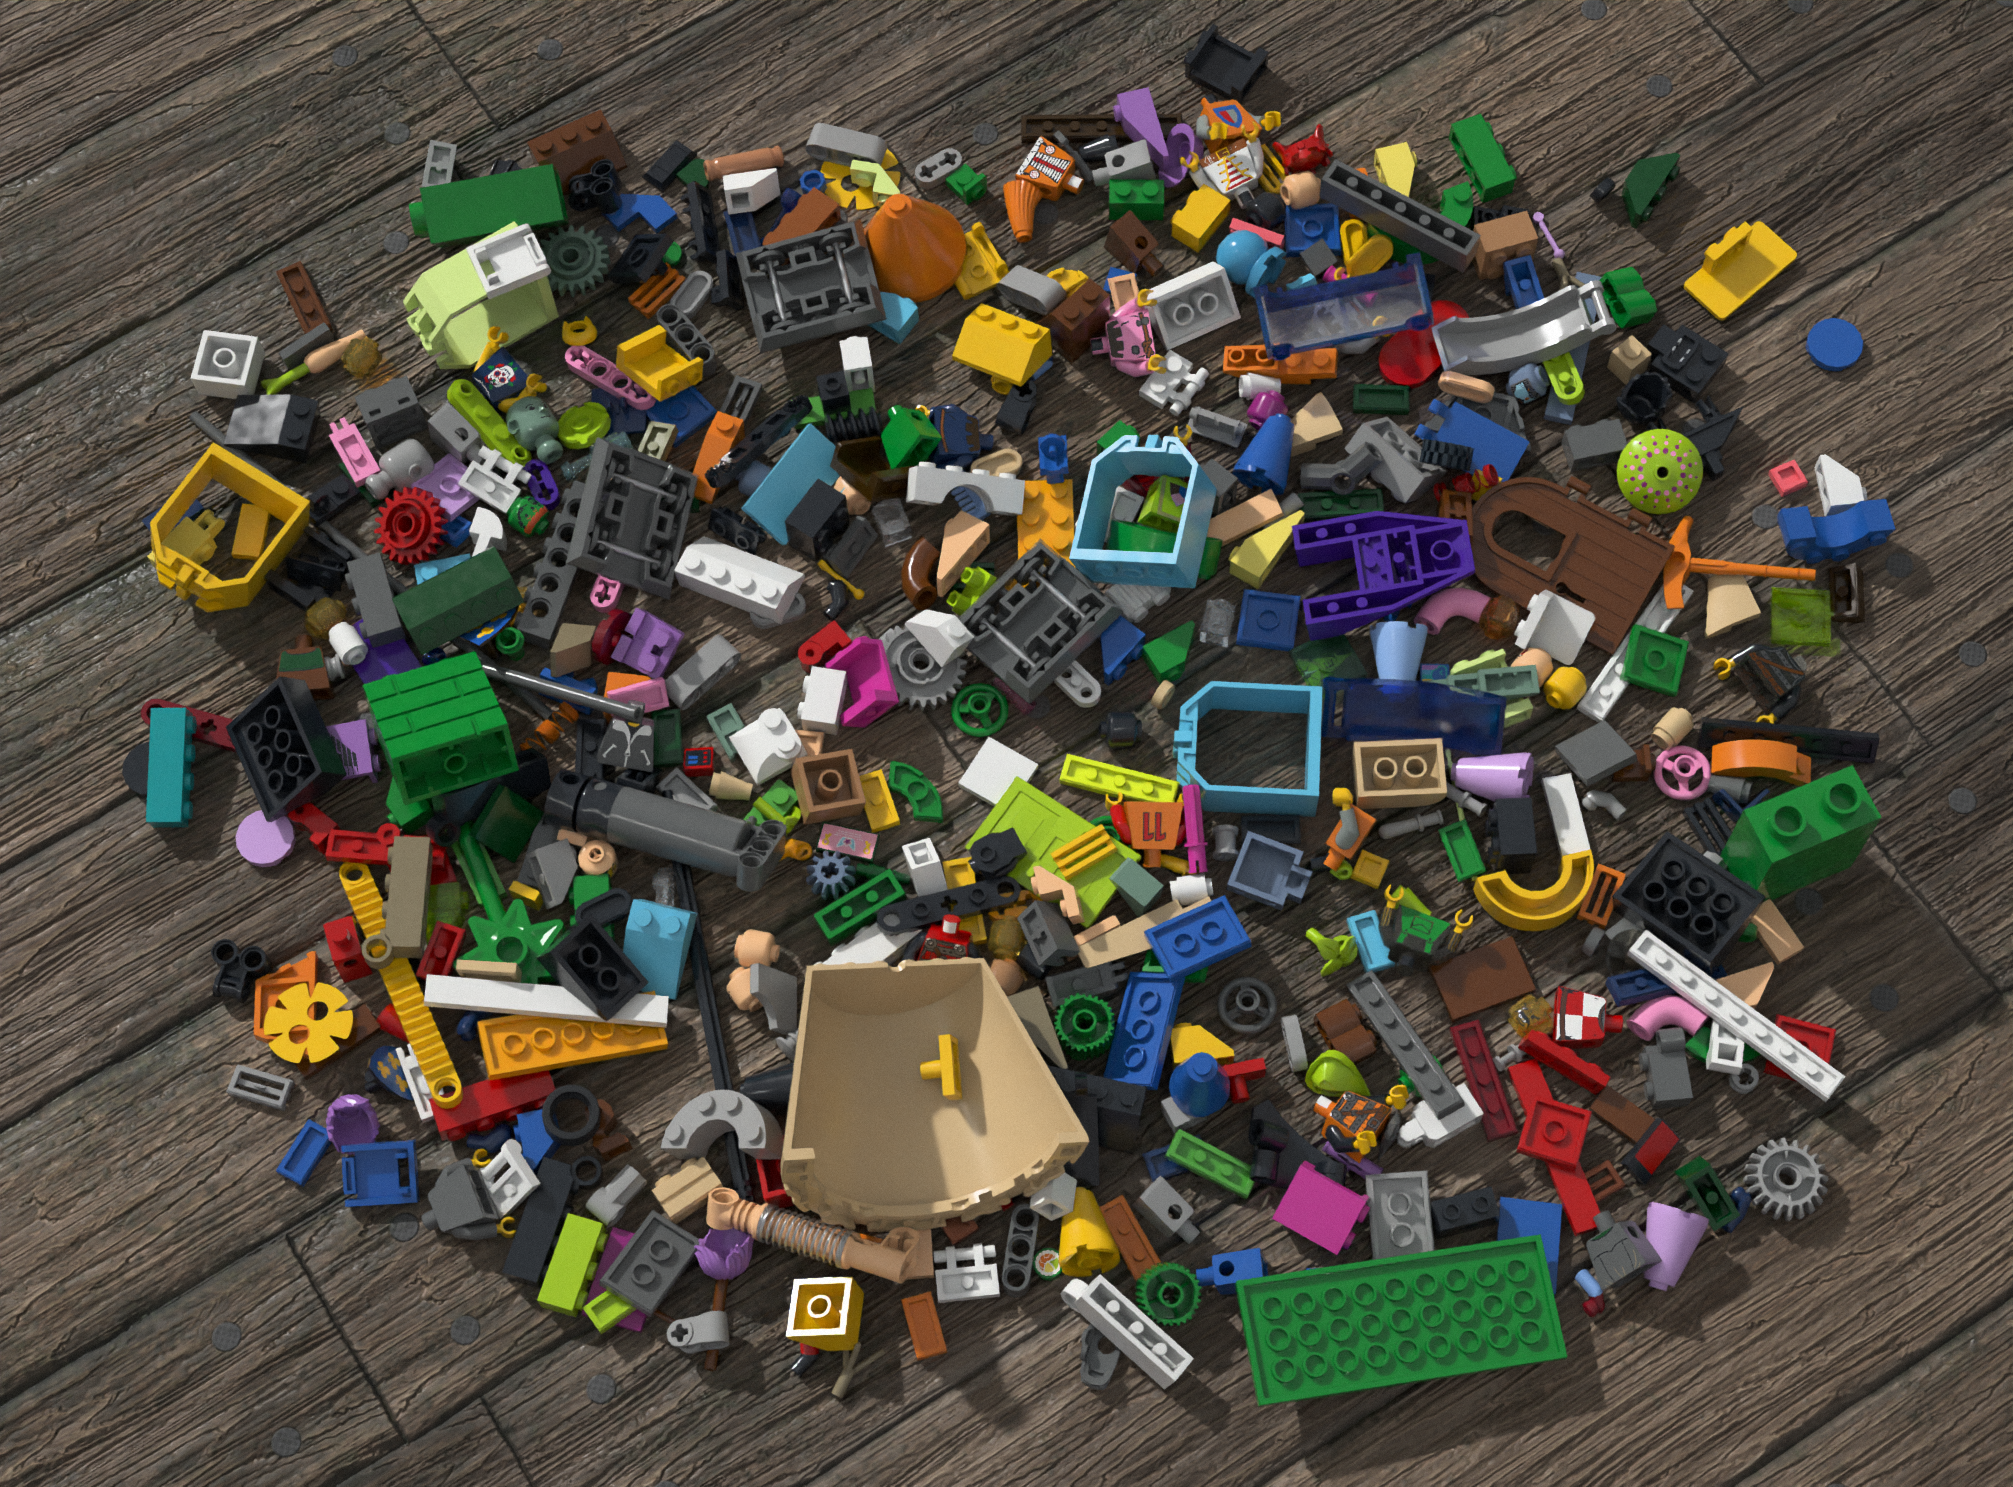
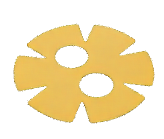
M888 149L881 164L883 170L898 164L897 159ZM824 161L821 173L824 174L825 179H836L826 184L827 189L825 193L828 197L845 208L849 206L854 196H856L857 210L876 207L873 202V186H859L857 190L851 192L844 190L841 186V181L844 177L851 175L850 167ZM885 171L898 187L900 172Z
M318 982L310 998L307 984L303 983L293 986L280 994L278 999L287 1010L271 1006L267 1011L264 1021L265 1035L282 1033L269 1043V1047L275 1054L284 1060L300 1063L305 1048H307L309 1060L311 1063L331 1056L339 1050V1046L332 1040L330 1035L347 1039L353 1024L352 1010L335 1012L348 1002L345 995L335 987ZM320 1001L328 1006V1013L325 1018L315 1021L308 1017L307 1009L312 1003ZM305 1025L308 1027L310 1035L304 1043L295 1044L290 1041L289 1032L294 1026Z

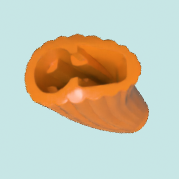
M1025 180L1007 182L1003 186L1011 228L1017 242H1028L1033 238L1035 208L1043 197V193L1035 185Z

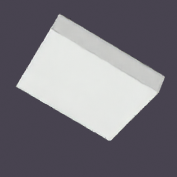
M988 737L958 785L960 788L995 807L1014 781V778L1018 776L1029 783L1038 770V764Z

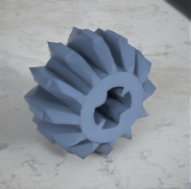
M825 850L823 852V859L814 856L812 858L814 865L807 866L806 870L810 875L806 878L808 885H813L811 890L814 895L821 892L822 899L826 900L829 894H833L834 900L837 901L839 899V892L847 895L849 893L848 886L855 885V878L852 876L856 873L854 866L850 865L851 861L848 856L841 858L840 852L835 851L833 857H829L828 851ZM831 872L836 873V875H832L830 879L826 878V876L831 875Z

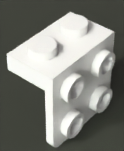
M1545 589L1539 596L1534 594L1530 600L1527 610L1531 612L1527 620H1521L1515 630L1514 635L1518 637L1515 645L1523 649L1529 646L1541 648L1549 653L1552 658L1566 665H1571L1575 661L1596 617L1592 612Z

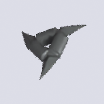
M1399 1109L1389 1118L1382 1134L1378 1162L1392 1145L1401 1124Z

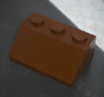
M601 109L527 142L532 161L536 167L553 164L558 169L563 196L571 193L569 190L570 179L576 175L591 173V167L597 161L611 160L617 172L627 168L613 131Z

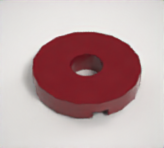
M618 608L608 612L607 615H610L607 621L602 620L599 623L592 642V652L596 653L593 656L594 660L605 665L616 661L611 658V655L622 634L630 635V633L624 630L631 616L629 613Z

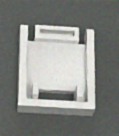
M529 224L520 225L466 247L468 256L488 299L536 281L551 273V269ZM489 260L495 273L488 275L486 279L479 263Z

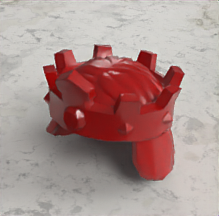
M1321 124L1316 126L1314 134L1308 139L1286 146L1278 142L1272 144V148L1282 159L1281 166L1284 167L1285 176H1288L1289 173L1292 175L1303 171H1310L1315 175V167L1319 164L1327 167L1331 163L1328 156L1330 158L1334 156L1329 149V144L1324 141V131Z

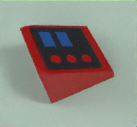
M714 748L684 749V774L687 777L713 776Z

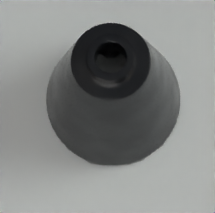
M794 1062L746 1077L744 1083L740 1085V1093L769 1111L787 1113Z

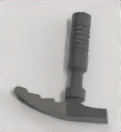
M1058 130L1051 136L1052 139L1056 140L1060 148L1063 147L1067 154L1075 159V167L1086 182H1090L1093 179L1091 169L1085 164L1079 153L1071 148L1068 144L1069 140Z

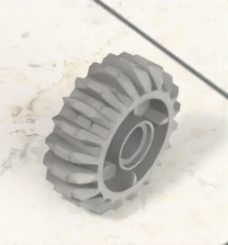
M1781 1138L1779 1145L1774 1140H1769L1767 1147L1760 1145L1757 1148L1758 1154L1752 1153L1749 1160L1751 1164H1746L1744 1168L1750 1175L1745 1176L1743 1182L1752 1185L1746 1192L1757 1196L1752 1201V1204L1756 1206L1762 1203L1764 1205L1761 1211L1762 1214L1772 1210L1773 1219L1776 1220L1780 1217L1781 1213H1783L1786 1222L1792 1219L1793 1214L1798 1220L1803 1219L1805 1216L1804 1211L1812 1214L1815 1211L1814 1205L1820 1206L1823 1199L1821 1195H1825L1828 1190L1822 1185L1827 1183L1828 1176L1819 1174L1825 1170V1164L1816 1165L1815 1162L1818 1160L1819 1154L1816 1153L1810 1156L1808 1154L1810 1150L1809 1145H1805L1802 1150L1799 1149L1798 1140H1794L1790 1146H1788L1786 1138ZM1779 1174L1790 1176L1793 1185L1783 1184L1779 1179Z

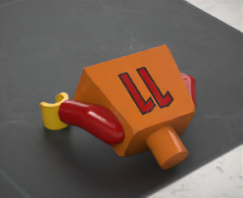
M1118 792V801H1111L1109 795L1106 794L1105 807L1110 811L1113 826L1123 843L1130 845V849L1144 850L1143 867H1161V850H1174L1175 846L1182 844L1186 838L1182 793L1179 795L1177 802L1126 801L1124 802V807L1122 793Z

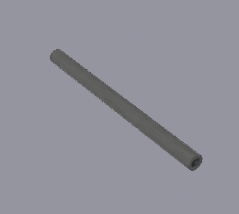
M479 660L488 678L637 722L641 718L642 709L640 707Z

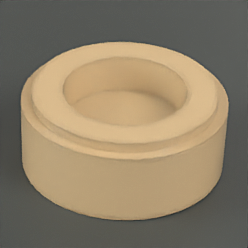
M1164 680L1153 695L1151 705L1159 710L1163 709L1175 692V685Z

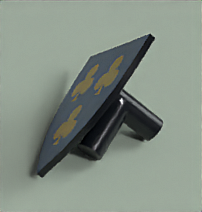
M382 1046L375 1050L369 1058L368 1071L365 1073V1080L367 1081L365 1083L366 1091L372 1094L384 1087L396 1097L414 1102L395 1050L398 1047Z

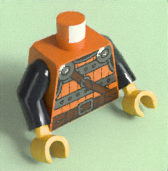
M1397 1085L1391 1088L1389 1094L1377 1096L1358 1095L1351 1091H1345L1337 1103L1321 1095L1313 1111L1326 1118L1321 1134L1328 1140L1334 1151L1345 1153L1360 1163L1365 1155L1370 1152V1148L1377 1146L1376 1140L1386 1127L1392 1111V1105L1396 1109H1403L1406 1105L1405 1099L1409 1098L1406 1086Z

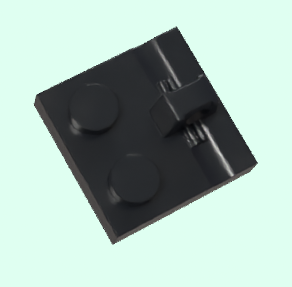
M668 234L635 235L607 277L614 284L646 283L651 274L654 276H664L668 266L663 262L662 258L674 240Z

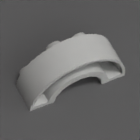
M714 1090L701 1094L682 1107L666 1128L660 1149L678 1159L706 1158L708 1149L716 1138L725 1132L736 1130L740 1150L755 1159H781L784 1140L778 1122L767 1109L736 1091Z

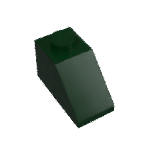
M1698 1156L1674 1171L1703 1217L1709 1219L1708 1225L1713 1231L1718 1230L1740 1216L1711 1164L1704 1158Z

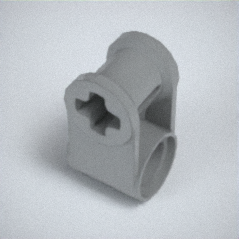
M710 1311L698 1316L678 1319L667 1330L668 1341L671 1345L680 1348L688 1354L725 1348L730 1344L727 1313L723 1311Z

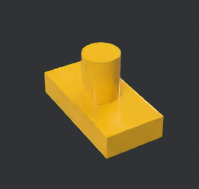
M951 1034L939 1035L940 1060L921 1062V1077L923 1080L942 1078L943 1096L949 1100L963 1099L958 1039Z

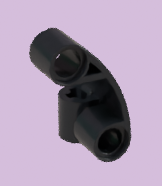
M1269 1099L1252 1107L1248 1136L1249 1143L1254 1146L1250 1171L1251 1181L1287 1190L1300 1165L1307 1161L1316 1166L1315 1171L1345 1187L1346 1164L1332 1160L1306 1141L1286 1122Z

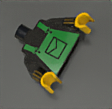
M1389 885L1384 893L1387 906H1383L1378 930L1383 945L1388 948V959L1397 963L1396 971L1402 976L1409 977L1412 976L1414 970L1426 973L1432 965L1438 966L1453 958L1464 937L1462 935L1463 931L1473 925V915H1471L1467 923H1460L1459 918L1463 910H1459L1455 915L1456 927L1453 930V924L1400 904L1398 909L1395 908L1396 903L1402 899L1404 890L1401 887L1399 897L1393 898L1389 894L1391 885Z

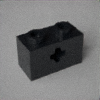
M1491 1186L1432 1201L1430 1205L1432 1224L1437 1240L1496 1225L1500 1218Z

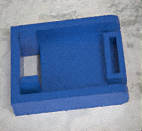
M416 1140L341 1145L342 1152H355V1156L342 1157L344 1195L357 1193V1198L345 1200V1207L417 1203L420 1201ZM408 1157L410 1186H400L399 1158Z

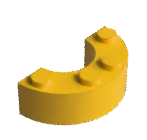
M1589 849L1562 856L1558 867L1559 880L1552 887L1543 891H1529L1520 888L1511 881L1505 870L1477 877L1473 888L1474 893L1488 914L1506 926L1523 931H1542L1554 928L1570 919L1578 911L1587 895L1594 873L1592 851Z

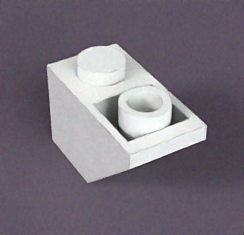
M777 168L723 175L728 215L756 211L781 195Z

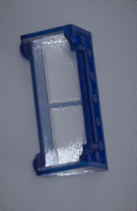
M1420 252L1406 255L1407 262L1400 267L1398 262L1392 263L1393 269L1285 292H1283L1282 287L1276 288L1277 293L1268 291L1267 285L1254 287L1267 358L1284 360L1296 353L1410 329L1421 331L1427 329L1429 325H1434L1433 311Z

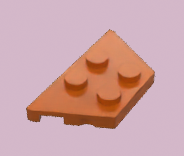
M316 951L307 953V958L292 966L288 963L280 967L275 973L267 974L255 980L254 1036L256 1040L269 1044L282 1034H264V1021L269 1007L273 1006L287 1010L278 999L280 994L293 986L306 983L310 998L312 997L317 984L318 955ZM314 1002L308 1007L307 1015L310 1019L316 1021L317 1002ZM296 1025L290 1030L289 1039L295 1044L304 1043L309 1038L310 1031L305 1025ZM305 1048L302 1057L309 1059L308 1050Z

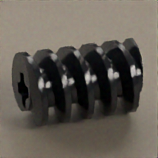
M873 406L869 407L868 415L864 413L862 408H859L857 417L853 415L851 410H848L846 419L843 418L840 412H836L835 421L832 420L829 413L825 414L827 438L829 441H833L835 446L842 439L845 441L852 440L853 437L855 439H862L864 435L869 438L874 437V434L877 433L881 438L883 432L880 410L877 413Z

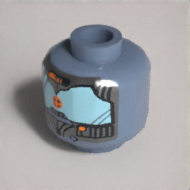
M1527 363L1510 371L1506 390L1508 395L1514 396L1520 403H1529L1546 394L1550 380L1546 370L1541 365L1537 366L1535 363Z

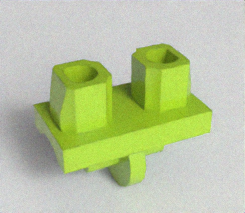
M979 566L976 569L965 567L961 574V581L967 585L962 593L956 590L951 592L946 602L953 608L952 611L961 616L995 583L997 578Z

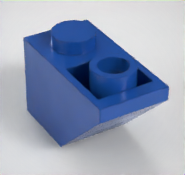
M1121 615L1100 637L1104 683L1108 686L1114 679L1118 681L1123 677L1128 669L1127 665L1133 659L1138 660L1142 656V649L1145 645L1146 634Z
M542 1109L517 1114L518 1125H513L515 1139L518 1143H522L523 1153L521 1154L535 1176L538 1174L543 1157L551 1159L561 1145L552 1140L547 1134L542 1119ZM554 1111L553 1119L559 1128L557 1114Z

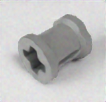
M1233 825L1213 827L1212 835L1215 836L1213 859L1220 861L1236 860L1239 856V851L1236 850L1238 827Z

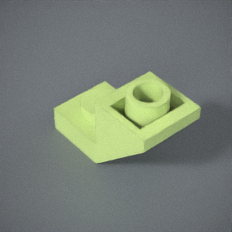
M852 160L850 167L852 183L861 187L873 186L874 206L881 208L890 196L900 194V190L880 164Z

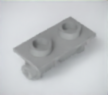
M1199 406L1192 407L1189 414L1190 420L1187 424L1190 426L1192 433L1237 449L1248 425L1240 420L1231 419L1202 409Z

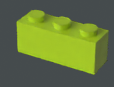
M568 1213L537 1299L541 1307L573 1317H577L579 1309L583 1310L588 1297V1292H585L589 1280H594L599 1266L596 1263L599 1251L604 1252L609 1239V1234H606L607 1230L603 1223Z

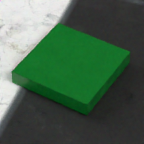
M1635 624L1632 626L1620 680L1675 697L1678 693L1689 641Z

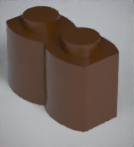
M1345 999L1315 1014L1314 1024L1329 1050H1337L1344 1053L1354 1065L1374 1056L1377 1040L1371 1030L1366 1031L1360 1021L1363 1017L1356 1004L1351 1005Z

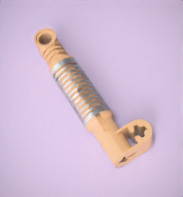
M715 1188L708 1195L706 1222L713 1229L729 1230L734 1227L736 1230L752 1234L753 1239L758 1242H766L768 1245L772 1243L773 1247L778 1245L779 1249L783 1247L786 1251L791 1249L792 1253L797 1251L798 1255L803 1253L804 1257L810 1255L811 1259L816 1257L817 1261L823 1260V1263L829 1261L830 1265L835 1264L840 1269L848 1270L852 1267L901 1284L917 1264L920 1235L912 1228H894L882 1243L879 1244L861 1238L860 1234L853 1230L823 1223L822 1220L811 1219L810 1216L804 1217L803 1214L798 1215L797 1212H791V1210L785 1211V1208L781 1207L779 1209L778 1206L764 1203L763 1205H756L753 1202L749 1203V1201L739 1198L738 1193L730 1188Z

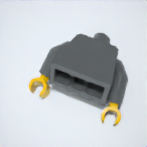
M485 1149L475 1151L473 1159L465 1158L443 1169L435 1183V1187L428 1193L432 1210L421 1216L424 1226L429 1231L439 1227L443 1233L453 1234L457 1239L466 1240L493 1238L497 1236V1233H501L506 1238H512L516 1235L517 1230L506 1231L503 1228L507 1223H514V1218L505 1217L501 1220L500 1224L495 1223L499 1218L480 1171V1168H485L492 1159H488L485 1162L478 1161L480 1158L487 1156Z

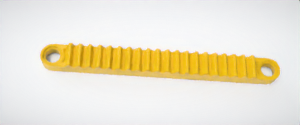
M344 862L339 870L340 880L366 940L372 935H380V930L385 929L386 919L382 917L383 900L366 864ZM352 870H360L363 873L361 878L354 881L347 879V874ZM375 946L370 952L373 958H380L385 955L387 948L385 946ZM394 956L389 966L378 969L434 1102L441 1108H454L463 1098L461 1082L429 1007L424 1006V995L421 992L408 958H395ZM444 1086H452L456 1089L454 1095L449 1098L441 1097L439 1091Z

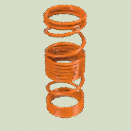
M562 702L559 705L561 713L557 711L552 712L555 723L545 719L534 730L539 742L526 738V743L522 742L520 744L521 750L524 751L532 748L527 740H531L544 750H547L538 738L536 731L547 742L553 744L561 736L554 726L565 732L555 719L554 713L563 716L573 724V721L579 718L577 711L567 702Z

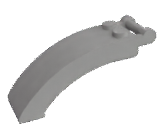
M1598 280L1591 281L1580 288H1577L1575 285H1569L1540 301L1509 312L1474 318H1458L1453 316L1439 323L1431 329L1444 372L1453 371L1463 375H1484L1511 371L1527 363L1538 364L1550 360L1602 334L1613 333L1617 327L1614 319L1610 318L1603 297L1604 288L1602 282ZM1592 297L1599 321L1594 324L1585 299Z

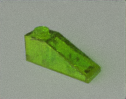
M459 882L430 885L426 927L427 945L437 920L462 928L466 920L465 909L470 908L468 891H463Z

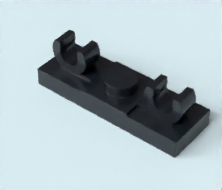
M692 181L687 184L688 193L681 197V201L690 204L687 208L683 209V213L691 216L690 224L696 240H692L688 246L695 251L698 250L690 258L697 263L707 259L716 264V252L721 250L711 190L696 181Z

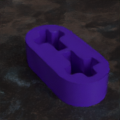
M538 459L530 460L523 468V470L532 475L527 483L533 498L544 505L548 511L553 510L560 503V494L546 463ZM536 469L540 472L542 478L538 482L532 472ZM545 488L548 494L551 495V499L547 501L543 498L541 491Z

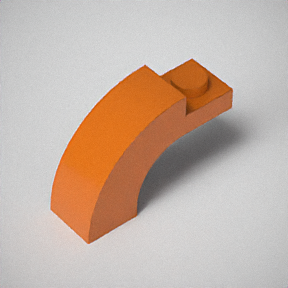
M1730 741L1712 746L1711 773L1719 776L1772 777L1801 787L1811 782V757L1798 753L1797 746L1778 741Z

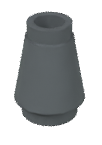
M1711 775L1707 792L1715 794L1719 790L1724 789L1739 806L1741 803L1748 805L1753 782L1747 781V777Z

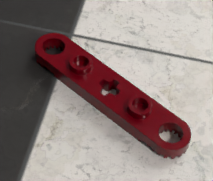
M151 699L141 709V717L145 724L150 727L149 715L151 708H187L193 713L197 721V730L195 734H192V740L236 752L226 729V726L233 719L162 699ZM211 723H213L216 731H210L206 735L207 733L203 728L210 727Z

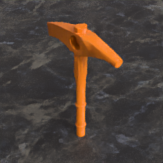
M1690 516L1682 518L1669 543L1674 545L1675 549L1663 569L1664 599L1667 609H1684L1682 589L1690 572L1796 579L1797 581H1815L1816 577L1815 569L1691 558L1688 538L1694 519Z

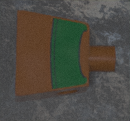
M309 635L296 636L295 649L283 650L280 653L276 679L281 676L305 680L314 701L335 699L334 687L327 672L324 659L326 655L322 647H312V637Z

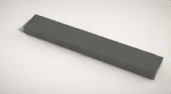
M1371 970L1347 983V990L1437 1120L1439 1121L1464 1107V1100L1374 972Z

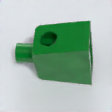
M901 405L891 407L888 410V416L891 421L881 434L890 467L895 469L919 466V462L926 461L942 437L923 412L903 408Z

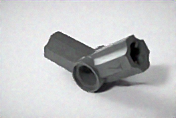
M1364 442L1345 460H1340L1336 464L1302 463L1300 475L1301 489L1333 490L1337 494L1347 495L1354 490L1355 484L1382 462L1383 457L1376 446L1372 443ZM1339 475H1346L1350 479L1343 480L1339 478Z

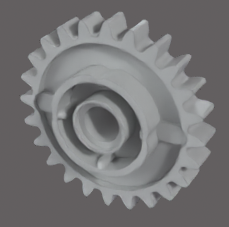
M896 625L894 629L895 635L886 633L885 639L887 642H883V646L899 698L898 706L908 702L909 710H912L914 705L918 704L921 711H924L925 705L929 704L934 710L937 701H940L943 705L946 704V695L952 698L955 697L956 691L954 688L961 689L962 682L959 679H964L966 672L962 669L966 667L967 661L960 659L964 656L965 650L959 657L941 667L906 626L902 630ZM916 661H923L927 664L928 667L926 669L919 670L913 665V663Z

